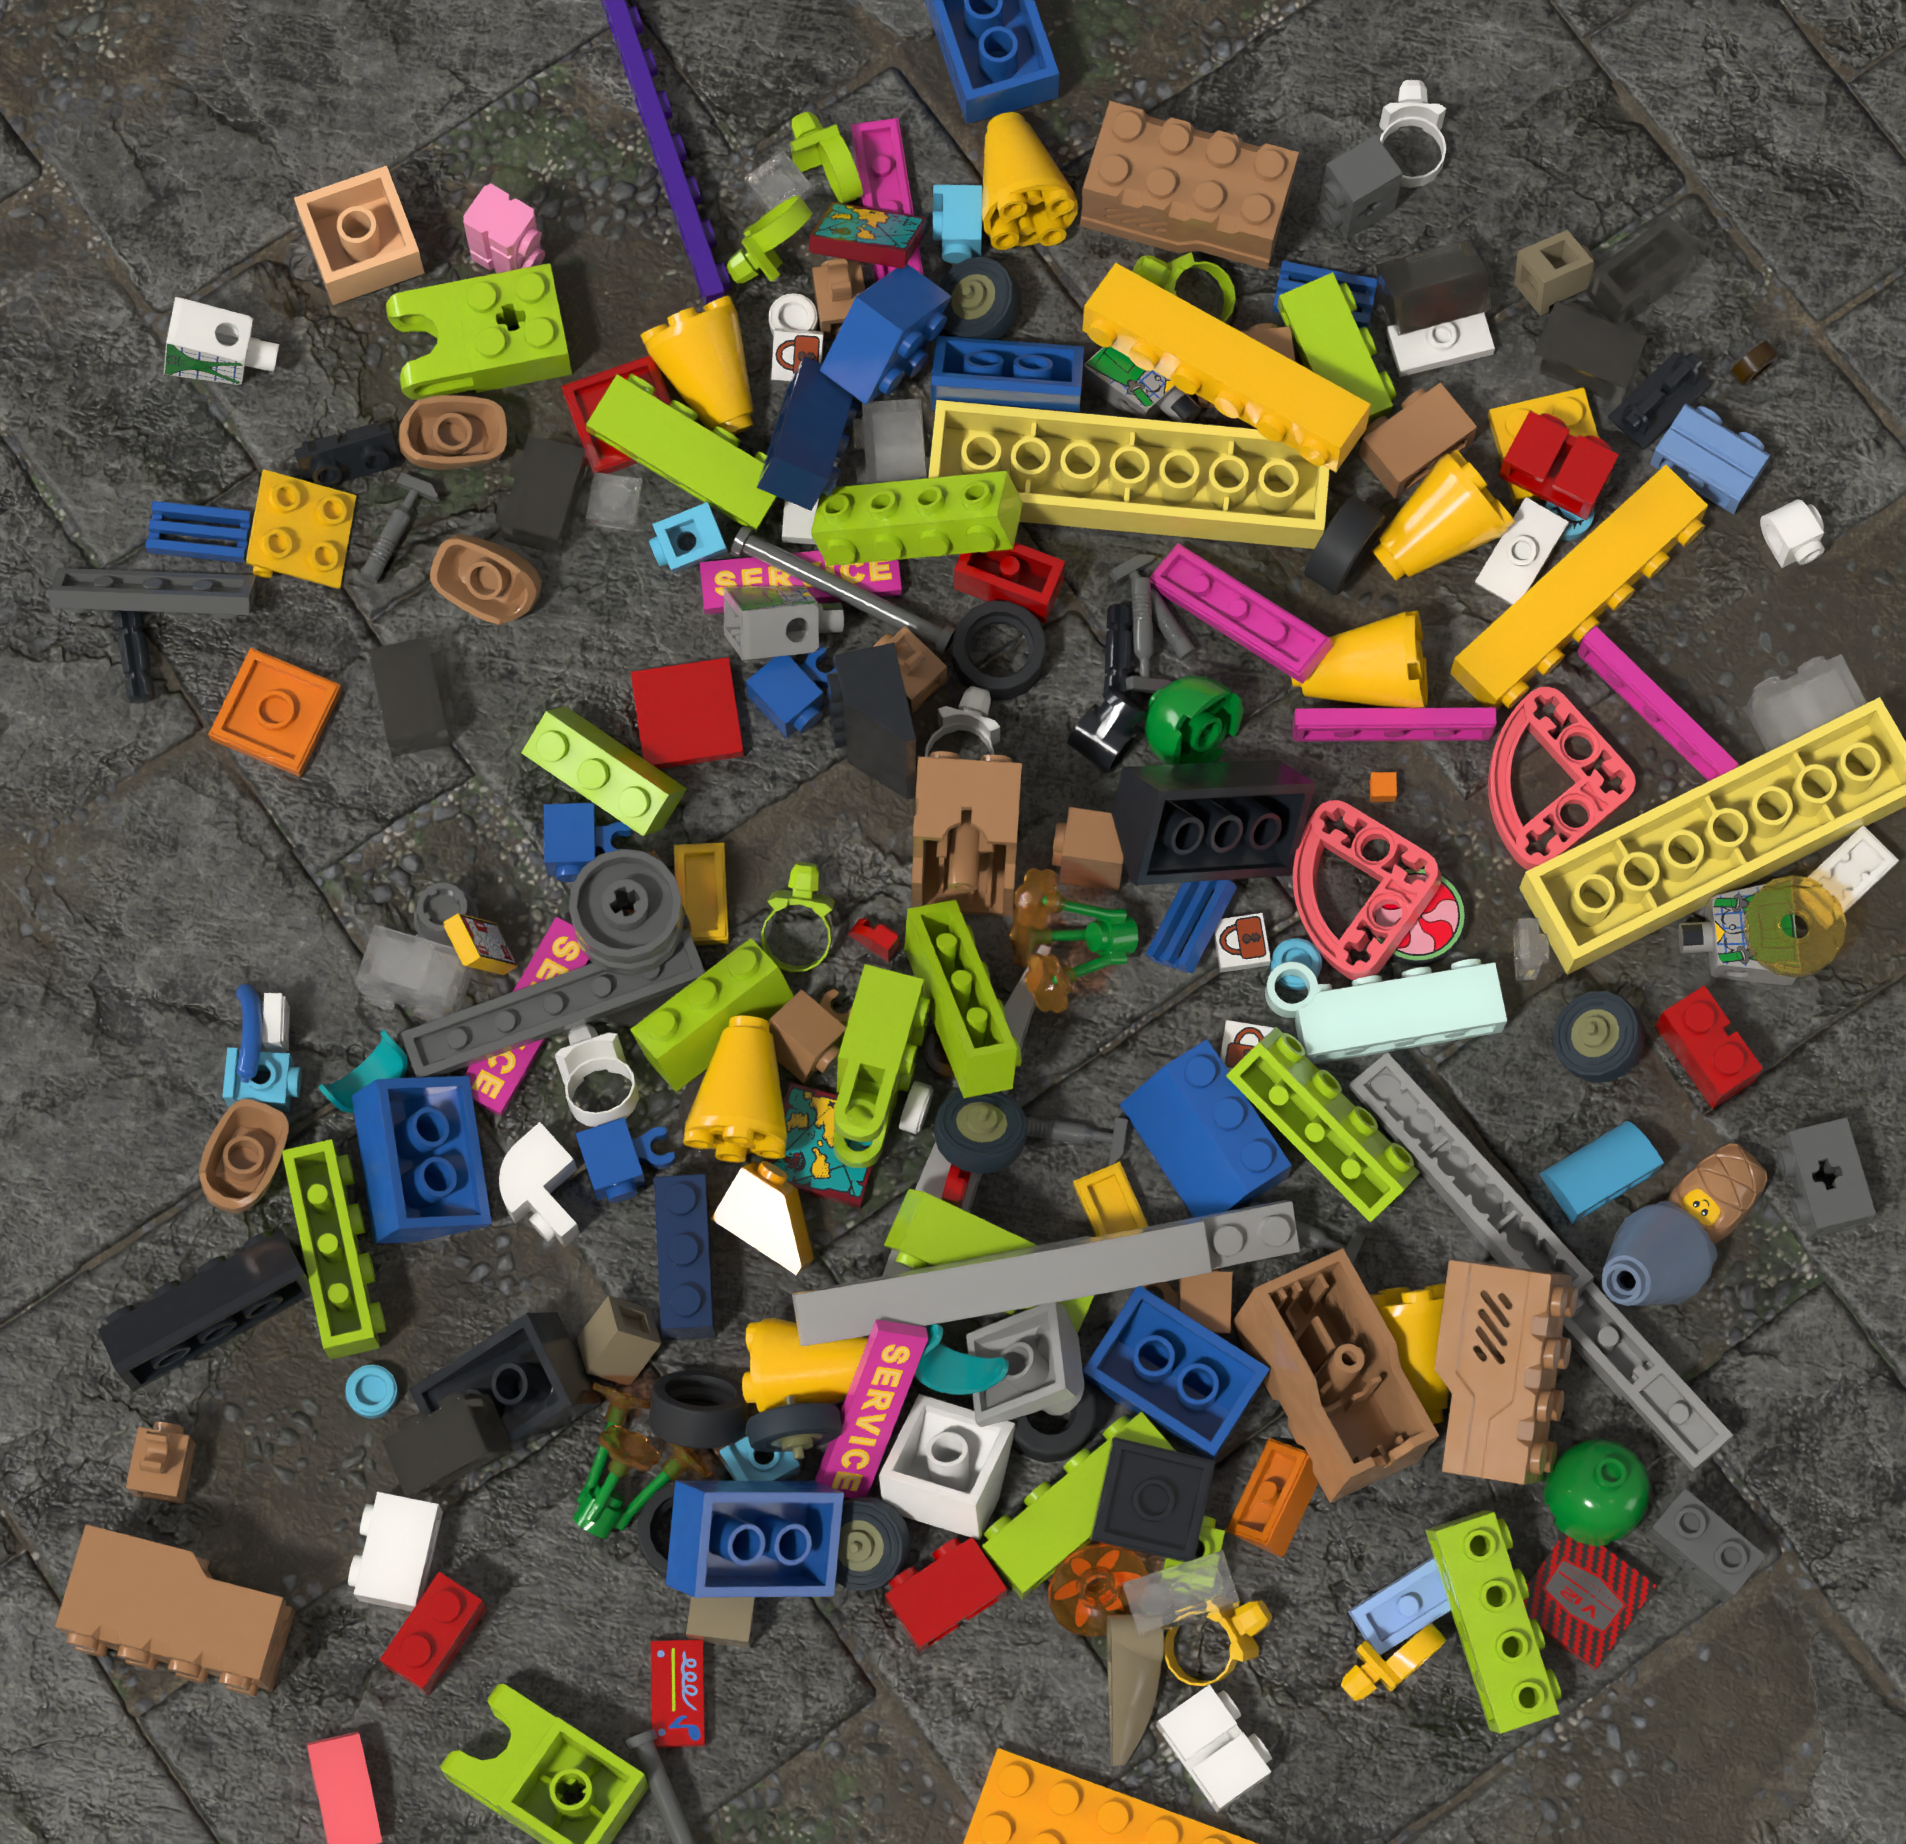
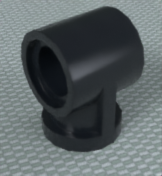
M1113 686L1106 687L1102 693L1105 700L1099 707L1095 704L1084 714L1067 741L1069 746L1106 773L1111 772L1128 752L1137 735L1132 731L1133 727L1137 722H1144L1148 713L1145 707L1138 701Z

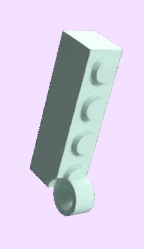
M1480 959L1458 961L1451 965L1452 970L1432 973L1430 967L1414 968L1401 973L1402 978L1383 982L1381 976H1366L1352 981V987L1335 990L1332 989L1331 984L1318 985L1314 973L1304 964L1286 962L1280 964L1271 972L1265 989L1267 1004L1273 1012L1285 1018H1295L1298 1041L1305 1049V1056L1313 1064L1502 1033L1507 1023L1496 964L1482 965ZM1286 975L1300 977L1306 984L1308 996L1299 1003H1286L1275 992L1277 981Z

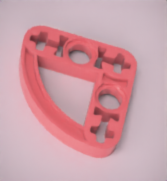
M1539 687L1531 691L1516 706L1498 736L1488 773L1489 805L1494 824L1507 850L1519 865L1526 870H1530L1571 850L1620 810L1631 798L1636 782L1631 768L1564 694L1555 688ZM1537 702L1543 707L1548 706L1550 703L1556 707L1553 718L1561 728L1567 720L1572 723L1564 728L1556 740L1551 735L1555 733L1557 726L1551 719L1545 716L1539 720L1534 716L1538 708ZM1528 730L1574 780L1575 784L1523 826L1513 803L1510 776L1514 751L1522 735ZM1580 736L1588 740L1592 746L1590 757L1584 760H1575L1568 756L1564 747L1567 739ZM1599 757H1603L1605 761L1602 762L1599 770L1610 780L1617 776L1622 780L1619 788L1621 794L1614 790L1604 793L1601 790L1604 779L1596 769L1593 770L1591 776H1587L1584 772L1591 769ZM1568 804L1581 805L1588 813V822L1580 828L1569 827L1561 819V809ZM1549 820L1557 835L1547 843L1544 850L1546 856L1539 852L1529 855L1526 852L1529 845L1527 838L1531 837L1532 840L1539 841L1547 835L1551 826L1545 823V821ZM1559 836H1561V837H1562L1563 839H1565L1566 841H1565L1564 843L1561 842V839H1560Z
M1329 800L1322 803L1314 811L1304 828L1301 843L1296 850L1294 859L1293 890L1302 923L1314 946L1326 961L1351 980L1377 975L1434 897L1441 884V873L1435 858L1428 852L1340 800ZM1342 816L1347 830L1356 835L1353 842L1351 843L1348 835L1337 829H1334L1329 835L1325 822L1328 819L1336 822ZM1374 839L1387 841L1390 844V851L1384 859L1372 862L1363 857V849L1369 841ZM1324 848L1381 882L1340 940L1337 939L1325 923L1318 903L1317 873ZM1400 856L1404 865L1413 871H1419L1424 866L1428 879L1425 882L1417 879L1411 885L1406 871L1397 866ZM1386 904H1394L1402 909L1400 921L1391 927H1382L1375 922L1377 910ZM1368 928L1372 934L1384 940V942L1380 944L1374 937L1366 949L1370 960L1367 963L1358 960L1353 966L1349 952L1352 949L1358 952L1364 949L1369 942L1368 935L1364 929Z

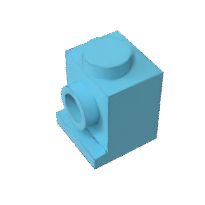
M933 185V241H942V259L948 263L958 264L968 258L981 257L982 185Z
M708 502L652 524L657 535L649 539L659 567L668 564L673 574L700 564L699 562H705L729 553ZM686 533L693 534L696 537V545L689 551L681 550L678 546L679 538Z
M227 1047L223 1099L227 1106L230 1107L241 1099H252L265 1103L281 1112H290L291 1097L300 1096L302 1080L301 1067H294V1061L290 1053L261 1052L257 1071H270V1079L264 1084H256L253 1082V1078H249V1083L241 1082V1076L237 1074L240 1050Z
M748 1436L731 1446H726L719 1450L721 1459L734 1481H786L801 1472L800 1465L794 1459L793 1452H773L774 1458L769 1464L761 1465L757 1463L754 1459L757 1450L751 1448Z

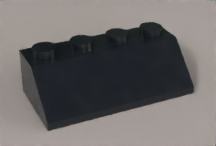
M895 643L834 655L835 672L828 673L826 676L830 703L828 707L831 718L829 722L835 749L844 747L849 764L905 799L915 798L916 737Z
M1280 760L1123 767L1113 805L1112 818L1130 882L1137 886L1292 876L1296 850L1301 843L1316 783Z
M282 1230L275 1234H272L271 1231L262 1232L245 1242L243 1245L245 1250L229 1259L224 1255L213 1258L198 1268L199 1275L183 1284L179 1280L169 1282L152 1293L153 1300L136 1309L134 1305L125 1306L106 1318L108 1324L97 1330L116 1372L133 1392L312 1296L309 1279Z

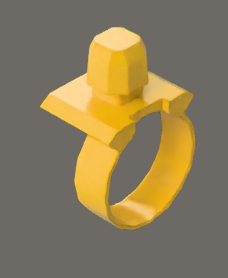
M1225 1598L1208 1602L1206 1611H1197L1180 1617L1169 1627L1164 1639V1657L1168 1668L1179 1680L1194 1686H1206L1225 1679L1234 1670L1237 1661L1244 1662L1259 1657V1646L1253 1636L1269 1625L1272 1620V1614L1262 1600L1248 1602L1237 1609L1233 1602ZM1205 1616L1215 1622H1219L1228 1633L1231 1641L1230 1659L1225 1670L1215 1680H1197L1187 1675L1177 1663L1174 1654V1637L1179 1626L1189 1617Z
M1431 1622L1386 1662L1366 1640L1355 1651L1365 1664L1360 1668L1355 1665L1344 1676L1341 1687L1354 1702L1363 1700L1377 1689L1374 1684L1379 1680L1391 1692L1431 1657L1447 1639Z

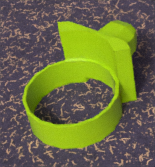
M806 111L796 115L792 119V132L795 140L790 141L792 163L795 172L799 174L822 165L839 203L846 204L862 198L863 189L858 171L850 151L839 133L837 124L823 128L817 116L811 112Z
M799 195L792 196L783 201L744 230L745 238L742 239L741 243L746 250L741 248L730 257L726 265L727 272L737 284L745 283L759 275V268H761L770 282L781 275L777 268L783 262L773 248L797 232L813 214Z
M1192 252L1168 263L1149 255L1138 259L1132 272L1177 296L1176 290H1174L1176 281L1184 270L1199 268L1209 272L1218 281L1223 291L1224 305L1222 314L1218 319L1225 323L1232 314L1236 301L1234 285L1229 275L1218 265L1207 261L1195 262Z
M797 862L791 870L788 887L792 888L793 891L779 889L771 893L767 901L773 910L767 916L761 931L762 948L780 969L789 972H805L818 966L827 956L833 939L832 924L826 914L833 910L836 901L828 895L813 894L814 891L819 890L820 878L819 869L813 863ZM788 905H803L812 908L823 919L828 929L829 942L826 951L818 960L808 965L793 966L780 961L772 954L766 942L765 929L768 920L775 912Z

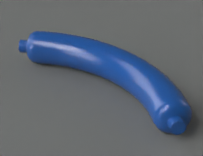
M242 984L236 990V997L241 1004L242 1039L237 1074L241 1076V1082L249 1083V1078L256 1076L259 1065L263 1034V1012L256 989L250 984Z

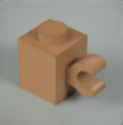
M836 258L823 262L819 267H812L813 289L820 331L824 332V340L836 338L856 296L865 291L860 261L849 262L847 259Z
M904 626L894 636L891 633L884 635L873 647L895 643L908 706L912 715L947 682V666Z
M801 989L769 1020V1032L774 1037L777 1061L802 1083H805L817 1070L822 1074L827 1073L838 1061L839 1045L844 1037L852 1008L845 1014L836 1013L831 1008L839 994L835 989L825 993L820 1004Z
M1221 1268L1212 1269L1211 1273L1180 1278L1178 1293L1166 1281L1143 1286L1148 1291L1159 1292L1162 1295L1163 1301L1224 1340H1229L1233 1272H1221Z
M154 1422L153 1429L138 1427L126 1483V1489L132 1496L184 1505L196 1448L194 1440L189 1435H184V1427L166 1422Z

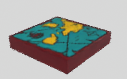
M832 202L810 234L809 251L813 254L903 269L926 234L927 218Z
M790 1083L783 1106L787 1130L785 1157L781 1159L768 1158L767 1162L782 1169L788 1175L786 1181L796 1187L798 1192L861 1209L873 1165L866 1168H852L836 1158L833 1151L835 1131L834 1113L838 1095ZM845 1139L847 1146L854 1151H864L872 1144V1141L859 1142Z

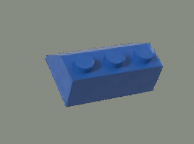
M937 336L931 379V410H936V400L1079 413L1084 346Z
M1207 1039L1166 1064L1119 1105L1193 1218L1241 1209L1252 1202V1200H1255L1288 1179L1292 1167L1246 1096L1226 1077L1229 1071Z
M469 1076L376 1079L351 1096L373 1244L421 1242L488 1227L492 1224Z
M1139 1286L1136 1287L1084 1367L1083 1378L1090 1386L1134 1414L1138 1415L1142 1411L1157 1429L1205 1459L1215 1460L1241 1420L1270 1368Z

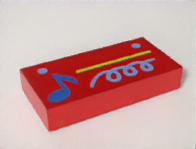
M703 1640L651 1641L652 1729L655 1730L658 1739L654 1740L656 1748L705 1747Z

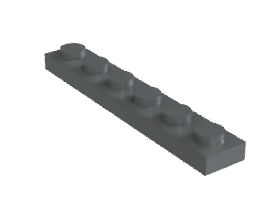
M686 929L683 930L682 940L671 958L655 970L630 976L609 973L592 963L400 1033L416 1078L439 1077L683 989L704 974L705 971L690 931Z

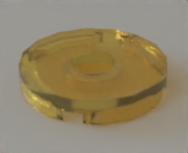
M1791 875L1773 879L1756 892L1745 910L1742 931L1747 949L1761 966L1776 975L1798 978L1816 974L1833 961L1844 943L1847 923L1842 905L1834 894L1831 895L1828 890L1823 888L1822 884L1812 878ZM1790 914L1802 917L1808 926L1807 935L1802 938L1789 937L1782 930L1781 919Z

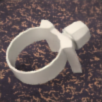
M1420 80L1403 81L1399 90L1398 103H1389L1383 107L1379 125L1384 131L1380 138L1382 143L1388 135L1397 131L1399 127L1416 126L1423 128L1425 132L1433 136L1440 146L1442 159L1434 170L1426 175L1416 177L1402 175L1400 186L1409 188L1424 186L1434 180L1442 170L1446 153L1444 136L1440 132L1446 108L1440 104H1428L1427 88Z
M970 686L963 694L959 710L948 706L938 709V725L940 729L932 734L927 743L925 757H928L934 742L943 735L955 732L956 730L970 731L980 736V739L988 747L990 755L994 754L992 745L1000 742V726L995 720L987 718L991 704L989 691Z
M587 1023L572 1028L568 1036L570 1046L561 1048L555 1054L565 1085L566 1099L570 1111L576 1120L590 1127H596L623 1117L627 1119L636 1108L639 1093L635 1076L626 1063L618 1034L606 1033L598 1036L595 1028ZM607 1069L608 1072L621 1074L632 1082V1088L628 1097L620 1105L608 1111L597 1113L583 1111L572 1102L576 1088L584 1081L583 1077L594 1071Z

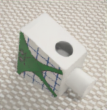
M175 297L166 341L164 374L239 385L243 381L245 366L274 372L279 343L251 337L253 318L248 315Z

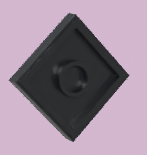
M1113 1437L1089 1541L1193 1564L1216 1461Z

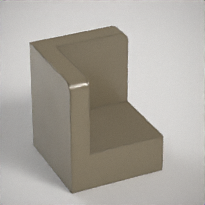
M608 1295L579 1334L578 1345L587 1374L620 1384L630 1385L659 1348L661 1340L651 1308Z
M691 1596L686 1630L688 1640H703L704 1643L750 1648V1631L755 1597L694 1598Z

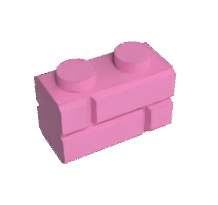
M491 183L484 186L463 216L471 259L488 270L495 268L496 273L541 265L545 257V251L541 249L540 239L542 233L538 231L534 209L516 198L510 201L508 193Z

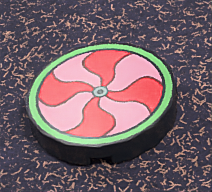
M1409 867L1402 868L1406 871L1411 885L1417 879L1423 882L1428 879L1424 870L1425 867H1422L1419 871H1413ZM1441 873V884L1438 891L1390 958L1394 959V962L1409 967H1426L1444 960L1459 944L1466 927V904L1459 888L1445 874ZM1379 882V883L1374 887L1373 892L1376 890V888L1378 887V885H1379L1381 882ZM1394 904L1381 906L1375 914V922L1382 927L1396 925L1402 917V909ZM1366 928L1371 940L1375 937L1380 944L1384 942V940L1377 938Z

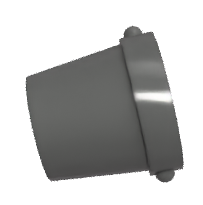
M448 882L435 883L428 886L421 893L414 912V926L417 931L415 940L423 942L429 949L439 953H455L456 950L444 928V921L457 913L480 919L476 907L479 904L478 899L471 898L457 886Z

